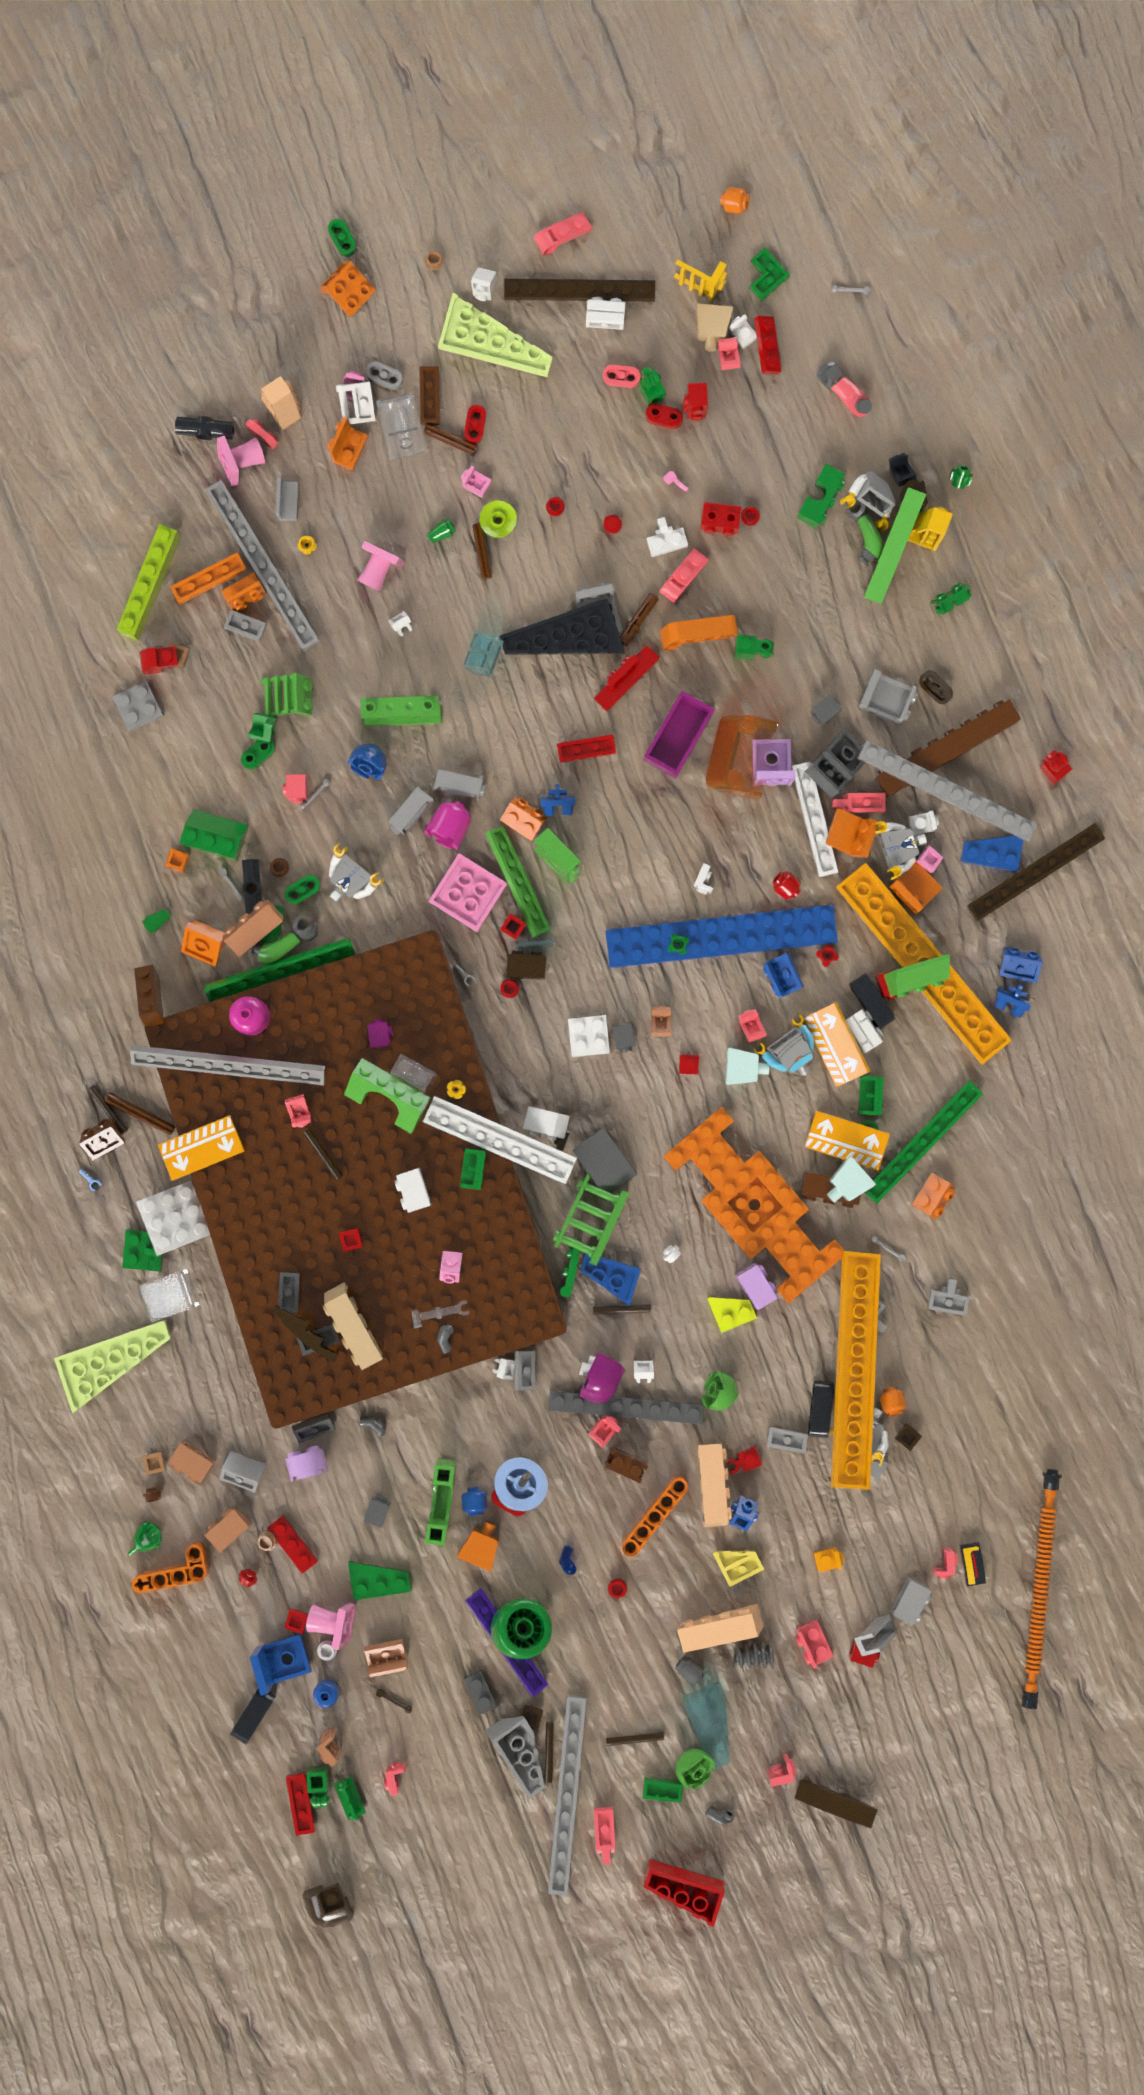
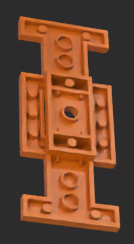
M721 1106L663 1157L675 1171L689 1159L693 1161L715 1187L700 1200L750 1259L766 1247L789 1274V1277L776 1288L789 1304L842 1259V1253L845 1250L835 1239L830 1241L820 1251L795 1223L809 1208L760 1151L756 1152L744 1163L720 1135L724 1129L734 1122ZM752 1199L759 1201L760 1206L757 1210L749 1208V1202Z

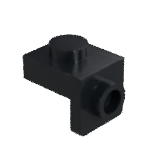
M906 452L889 459V471L899 487L907 484L910 480L916 479V474L908 462Z

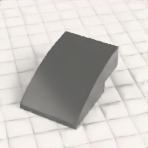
M844 728L804 772L825 793L833 798L865 764V762L857 759L863 746Z
M604 1128L572 1150L597 1186L609 1193H612L637 1175Z

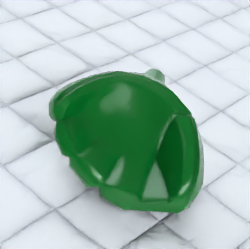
M149 1521L143 1522L135 1532V1546L128 1551V1555L131 1556L137 1550L150 1551L158 1548L162 1541V1534L159 1528Z

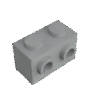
M907 1577L890 1612L895 1617L914 1626L922 1618L924 1605H928L931 1600L930 1588Z

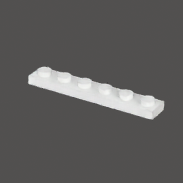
M811 762L794 765L791 769L795 770L794 781L818 876L824 877L838 873L832 847L825 844L828 830L816 783L804 772L811 765Z

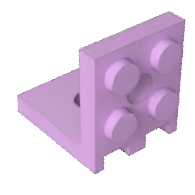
M791 739L752 740L753 786L792 785L795 780V770L791 771ZM767 755H775L777 762L774 764L768 763L766 760Z

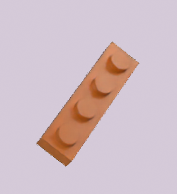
M237 552L170 586L179 605L246 572L247 569Z

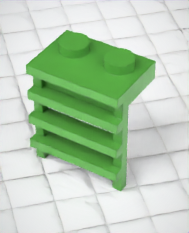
M293 673V675L286 674L280 677L274 676L273 678L266 677L260 679V683L265 684V713L261 714L268 716L293 713L304 716L312 715L313 685L311 677ZM282 681H284L285 710H282ZM272 682H274V696H275V711H274V712H273V698H272Z

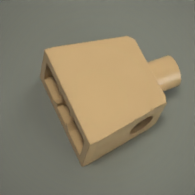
M697 304V335L699 341H706V351H716L718 340L726 338L733 307Z

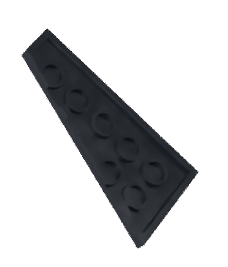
M607 598L499 636L505 655L625 654Z

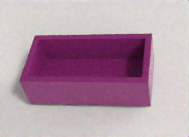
M681 691L644 755L643 761L677 779L712 718L715 709Z

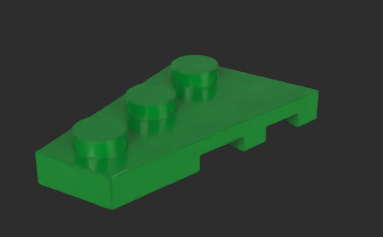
M348 1561L353 1601L412 1591L409 1571Z

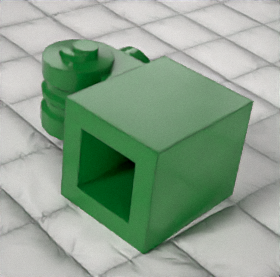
M651 366L643 369L638 387L649 406L664 400L666 391L660 381L661 376L654 369L652 370Z
M738 634L734 658L753 660L756 654H759L764 659L773 657L775 643L769 639L756 640L757 636Z
M329 1765L311 1766L306 1773L308 1793H313L312 1797H310V1802L313 1808H326L330 1801V1796L327 1793L330 1786Z

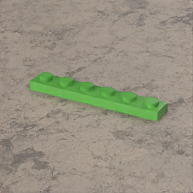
M504 826L485 833L532 937L550 931V926Z

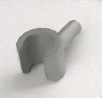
M457 963L453 966L464 978L465 985L469 986L466 983L468 977L475 981V978L464 972Z

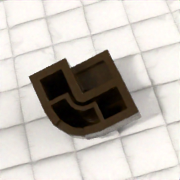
M339 1883L323 1888V1885H319L303 1892L302 1896L309 1916L315 1924L323 1928L334 1927L353 1919L354 1914L348 1897L343 1896Z

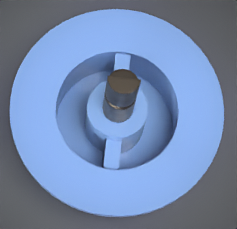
M518 1457L507 1460L499 1467L494 1479L495 1491L501 1503L507 1508L516 1511H528L536 1508L542 1503L548 1490V1482L544 1471L537 1463L527 1458Z

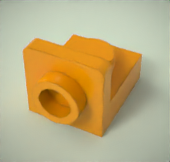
M836 1547L813 1552L818 1572L836 1568L838 1570L842 1569L841 1564L844 1563L842 1551L838 1552Z

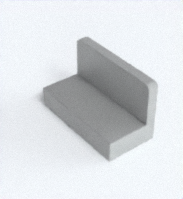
M277 477L275 512L278 521H297L299 483L283 481L281 477Z
M230 1451L222 1467L219 1479L256 1493L266 1464Z

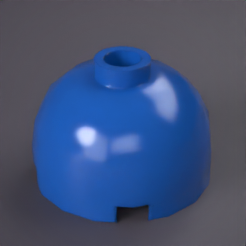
M362 744L353 750L347 763L351 764L350 769L357 775L366 779L372 776L375 777L374 780H379L386 770L387 759L379 746L375 744Z

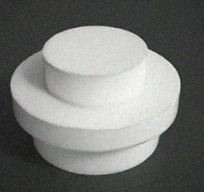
M677 1245L668 1246L663 1251V1259L669 1263L675 1261L681 1254Z
M323 1641L318 1646L317 1653L322 1660L329 1661L336 1656L337 1649L331 1648L332 1641Z

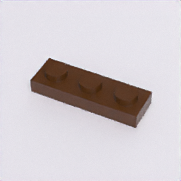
M420 366L421 425H440L439 366Z

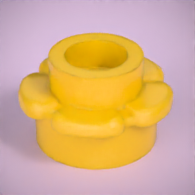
M303 536L299 539L297 545L299 551L306 555L315 551L316 543L313 537Z
M460 1080L451 1081L447 1085V1094L451 1098L460 1099L466 1092V1087Z

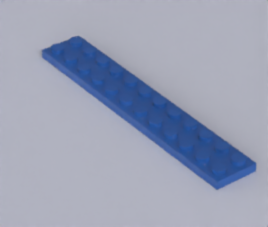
M833 905L605 930L609 968L838 943ZM672 934L688 937L689 942L686 944L687 951L684 955H680L679 952L675 951L669 952L668 946L671 943L670 936Z

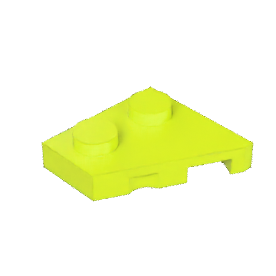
M707 1298L721 1333L757 1318L750 1300Z

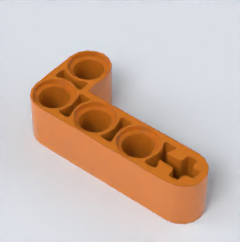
M735 615L673 622L667 624L659 631L662 647L665 651L679 648L683 644L727 639L739 634Z
M201 1542L192 1543L185 1552L187 1561L185 1564L139 1573L132 1581L133 1590L137 1593H145L202 1581L209 1573V1562L205 1545ZM198 1548L200 1556H194L191 1549ZM195 1567H201L204 1574L197 1575ZM176 1571H182L185 1578L179 1579L176 1576ZM157 1575H163L165 1583H160L157 1580ZM151 1578V1581L147 1582L144 1586L142 1583L138 1582L140 1579L142 1580V1582H145Z

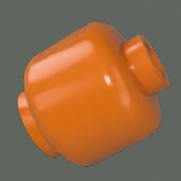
M729 187L725 193H722L720 203L727 213L742 214L744 210L748 209L750 196L744 188Z
M895 1387L884 1389V1393L879 1396L882 1412L888 1414L889 1417L903 1414V1410L907 1407L903 1392L895 1390Z

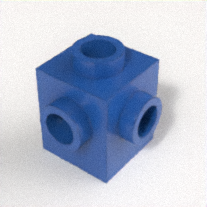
M740 1496L737 1502L734 1501L732 1503V1519L729 1524L748 1531L752 1523H755L758 1518L759 1512L757 1507L759 1503Z

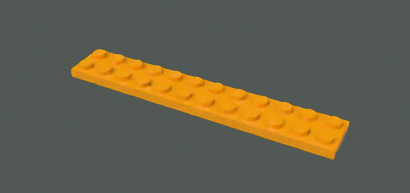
M867 863L863 864L836 886V889L901 968L942 956ZM950 965V978L943 981L944 985L933 988L931 984L926 986L927 990L921 992L978 1062L983 1065L1010 1043L1012 1039Z
M843 1251L831 1469V1487L870 1490L881 1254Z

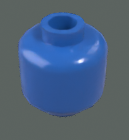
M479 1487L467 1488L468 1492L461 1495L463 1512L468 1513V1516L482 1515L483 1511L487 1510L488 1507L486 1492L479 1491Z
M328 1679L320 1681L313 1692L315 1703L323 1708L333 1706L339 1697V1687L334 1681Z

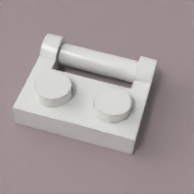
M370 381L336 385L342 413L341 421L344 416L348 418L350 424L375 421ZM352 390L355 417H350L346 391Z

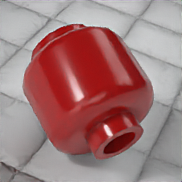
M789 871L778 873L772 881L773 890L785 900L792 897L796 898L801 892V881Z

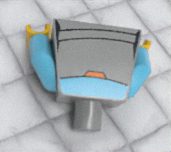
M798 1015L801 1022L796 1023L792 1018L791 1023L795 1028L767 1048V1052L762 1043H759V1045L763 1047V1050L757 1052L754 1049V1052L762 1055V1058L772 1068L783 1072L788 1070L791 1073L798 1070L801 1076H804L811 1071L807 1063L813 1059L814 1037L807 1026L803 1025L804 1019L802 1015Z

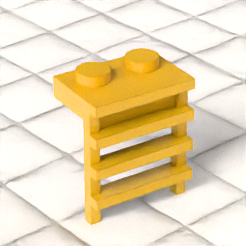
M678 259L676 261V264L682 267L680 275L676 273L674 278L679 280V285L682 286L684 283L689 285L690 291L696 289L699 291V296L702 297L703 294L709 296L708 301L710 302L713 301L718 290H723L726 284L725 279L728 275L726 272L727 264L720 261L712 277ZM687 270L691 272L690 280L686 279ZM697 276L702 278L700 286L696 284Z

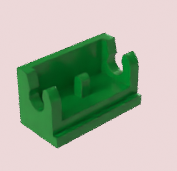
M860 1076L859 1115H882L884 1077Z
M465 1148L460 1187L481 1190L486 1151Z

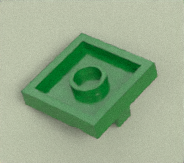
M125 1230L122 1268L162 1271L163 1254L156 1255L148 1232Z

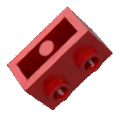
M688 383L687 392L684 394L683 412H687V419L699 421L706 418L707 383Z
M704 502L700 530H704L705 533L709 534L722 532L726 536L738 534L742 507Z

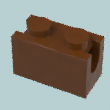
M612 1447L605 1462V1467L641 1483L644 1471L648 1468V1462Z

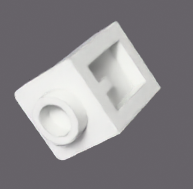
M743 315L741 318L738 316L732 320L729 333L733 338H737L738 345L742 350L757 340L756 332L748 324L746 315Z
M933 810L908 817L909 826L914 836L934 832L937 826H939L938 817L936 814L934 815Z
M703 863L694 887L697 888L696 891L704 895L707 893L711 894L713 891L712 887L703 884V882L708 883L712 874L709 871L711 866Z

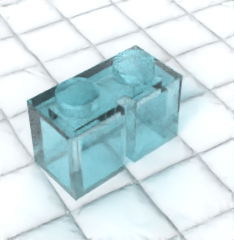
M475 631L470 645L472 650L468 651L463 667L473 674L491 677L504 641L493 634Z

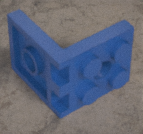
M300 1633L257 1646L250 1656L260 1695L268 1694L274 1683L312 1672L302 1634ZM283 1654H291L293 1661L285 1663L282 1659Z

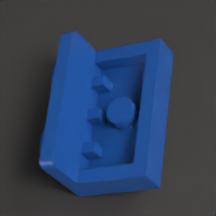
M789 952L763 963L764 973L767 978H770L772 990L779 998L804 987Z

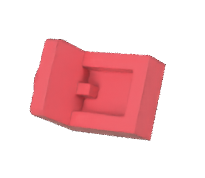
M736 337L718 340V356L721 370L740 368Z
M756 1009L747 1010L738 1016L748 1043L766 1036Z
M304 1094L285 1100L293 1128L297 1126L304 1127L311 1122V1113Z
M602 1416L588 1435L601 1447H604L621 1428L618 1426L619 1422L612 1416Z
M943 1548L944 1568H933V1573L938 1578L947 1579L950 1578V1575H955L958 1556L954 1554L951 1548Z
M395 1762L386 1769L384 1784L385 1789L390 1791V1796L399 1793L400 1788L396 1774L406 1771V1763Z

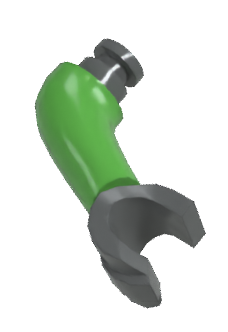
M856 499V503L861 505V509L857 513L847 509L845 513L851 519L858 520L864 537L863 547L865 549L862 551L863 555L861 557L858 556L857 559L868 567L869 561L872 562L874 558H880L883 550V541L868 514V507Z
M297 917L293 924V933L290 932L273 943L267 942L263 944L258 941L249 949V952L255 953L258 956V961L262 963L275 962L301 942L300 939L305 942L313 940L318 933L317 924H311L305 930H301L304 922L301 918Z

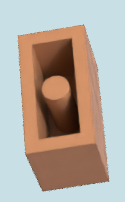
M183 1440L168 1463L172 1465L171 1468L178 1473L183 1472L188 1475L187 1478L190 1481L202 1483L216 1460Z
M237 1506L233 1510L228 1508L221 1515L223 1519L220 1522L214 1521L206 1528L208 1532L204 1536L219 1553L252 1524Z

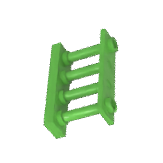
M438 695L361 698V718H365V727L441 724V704L438 703Z
M587 1174L585 1179H580L577 1185V1189H580L562 1230L557 1229L553 1240L556 1241L554 1245L556 1248H558L560 1242H563L589 1254L588 1256L591 1257L589 1263L596 1266L629 1193L622 1190L620 1195L611 1194L587 1183L590 1175ZM583 1191H589L612 1202V1205H615L612 1212L608 1211L607 1213L581 1201L580 1198ZM576 1207L604 1219V1222L607 1223L605 1228H600L599 1230L573 1218L572 1215ZM568 1224L596 1236V1239L599 1240L597 1246L590 1247L564 1235Z

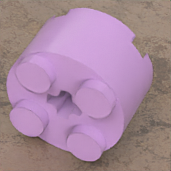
M319 1446L306 1448V1453L301 1454V1451L287 1454L288 1458L285 1461L291 1482L296 1481L295 1477L298 1480L322 1474V1469L324 1472L329 1471L323 1448L320 1449Z

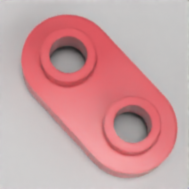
M608 365L603 371V380L609 386L634 388L639 384L641 377L637 368L629 366ZM613 374L616 377L614 379H610L609 375ZM632 376L634 380L629 381L627 378Z
M249 419L245 423V427L270 449L274 450L278 445L276 441L278 439L277 436L271 431L267 433L263 429L264 426L257 419Z

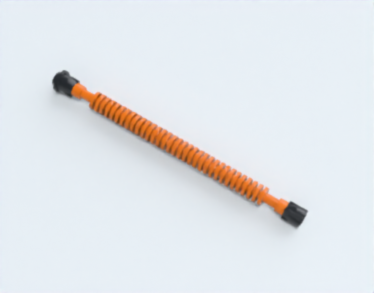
M1047 1469V1472H1042L1046 1502L1045 1507H1041V1511L1044 1512L1040 1513L1043 1516L1040 1517V1521L1043 1522L1039 1523L1042 1527H1039L1041 1532L1038 1533L1041 1537H1038L1040 1542L1037 1543L1040 1547H1037L1039 1552L1036 1553L1039 1557H1036L1038 1562L1035 1563L1037 1566L1035 1571L1037 1572L1034 1573V1576H1036L1034 1581L1036 1582L1033 1583V1586H1035L1033 1591L1035 1592L1032 1594L1034 1596L1032 1601L1034 1602L1031 1604L1033 1607H1031L1032 1612L1030 1614L1032 1617H1030L1031 1622L1029 1626L1031 1627H1029L1030 1632L1028 1634L1030 1637H1028L1027 1662L1025 1664V1671L1029 1675L1025 1691L1023 1690L1021 1705L1027 1709H1037L1039 1692H1037L1036 1675L1041 1673L1043 1633H1045L1043 1628H1045L1044 1623H1046V1620L1043 1618H1046L1044 1613H1047V1610L1044 1608H1047L1045 1603H1048V1599L1045 1598H1048L1046 1593H1049V1589H1047L1049 1584L1047 1583H1050V1579H1048L1050 1574L1048 1573H1051V1569H1049L1051 1564L1049 1563H1052V1559H1050L1052 1554L1050 1553H1053V1549H1051L1053 1544L1051 1543L1054 1542V1539H1052L1054 1534L1052 1533L1055 1532V1529H1053L1055 1524L1053 1523L1056 1522V1519H1054L1056 1514L1054 1513L1057 1512V1509L1053 1508L1054 1498H1056V1492L1059 1490L1060 1478H1062V1474H1058L1059 1470Z

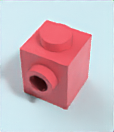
M305 774L286 775V784H283V795H286V798L292 803L300 804L303 803V800H308V778Z

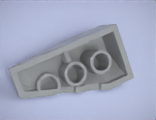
M524 1716L501 1719L485 1731L528 1799L545 1788L538 1760V1751L534 1741V1732Z

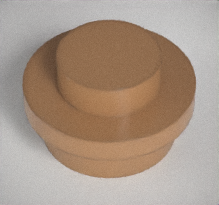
M433 250L427 253L425 264L429 269L438 270L443 266L444 258L439 251Z
M265 1531L259 1535L258 1546L260 1549L270 1551L276 1547L277 1539L273 1533Z

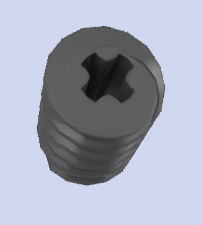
M736 1643L733 1653L734 1668L736 1663H739L740 1668L743 1669L744 1663H747L748 1669H750L752 1663H754L756 1669H758L760 1663H762L763 1668L766 1669L767 1664L770 1663L771 1669H774V1650L771 1644H767L764 1649L763 1644L760 1643L757 1649L755 1643H752L749 1649L747 1643H744L741 1649L740 1644Z

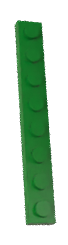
M349 937L205 984L204 990L209 1002H213L356 955Z
M970 1080L967 1081L873 1179L876 1185L864 1193L875 1204H878L983 1093Z

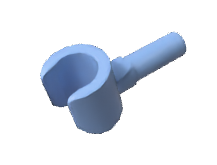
M83 1169L79 1170L90 1183L89 1187L92 1191H97L92 1186L93 1182H97L102 1186L99 1179H93Z

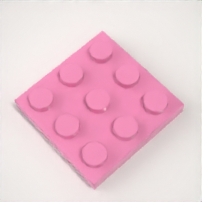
M458 854L428 902L478 932L506 888L507 883L463 855Z

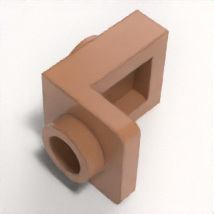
M652 1007V1036L671 1037V1007Z

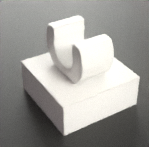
M404 611L388 620L390 626L400 636H403L401 629L405 626L409 631H412V627L409 624L411 620Z
M590 1356L588 1364L582 1362L579 1375L587 1376L596 1357Z
M507 1358L495 1359V1362L499 1363V1368L492 1370L497 1374L496 1377L513 1380L515 1360Z
M634 1361V1379H636L637 1383H640V1379H647L648 1383L651 1382V1379H654L653 1361Z

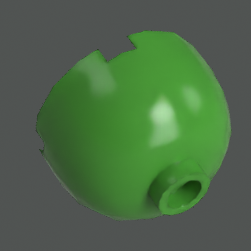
M717 1371V1373L712 1372L707 1378L703 1388L707 1389L706 1396L702 1395L703 1405L712 1410H726L738 1398L736 1382L730 1375L721 1371Z
M696 1748L689 1749L683 1752L676 1762V1776L686 1789H689L688 1787L697 1789L711 1778L710 1772L712 1769H715V1762L705 1751Z

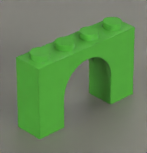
M547 828L534 840V844L537 847L535 852L566 884L569 882L574 883L580 877L581 861Z
M363 1058L354 1069L344 1094L359 1104H362L369 1092H378L387 1096L395 1103L399 1110L395 1125L409 1133H412L419 1123L430 1099L427 1095Z
M438 1458L435 1463L434 1489L430 1517L427 1523L426 1544L445 1546L457 1460Z

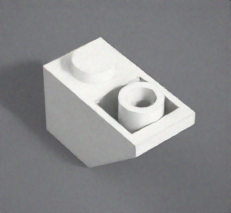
M477 268L471 280L473 296L480 301L492 300L497 281L496 272Z

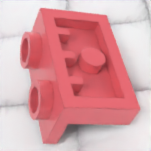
M817 1619L796 1629L798 1635L795 1638L799 1647L804 1646L806 1653L803 1656L807 1665L812 1664L815 1669L817 1664L834 1657Z
M783 1754L785 1766L777 1764L767 1770L771 1787L794 1782L793 1776L797 1775L792 1758L789 1759L787 1754Z

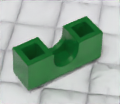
M825 464L815 483V486L824 492V498L813 500L807 497L798 513L797 519L817 529L819 524L823 525L828 516L826 514L828 507L832 509L837 500L834 496L837 491L841 492L846 484L843 481L846 474Z

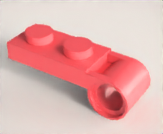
M580 212L539 231L534 236V240L545 256L554 252L559 245L590 232L592 226L584 212Z
M694 548L665 582L660 593L675 604L683 595L685 589L706 566L709 559Z

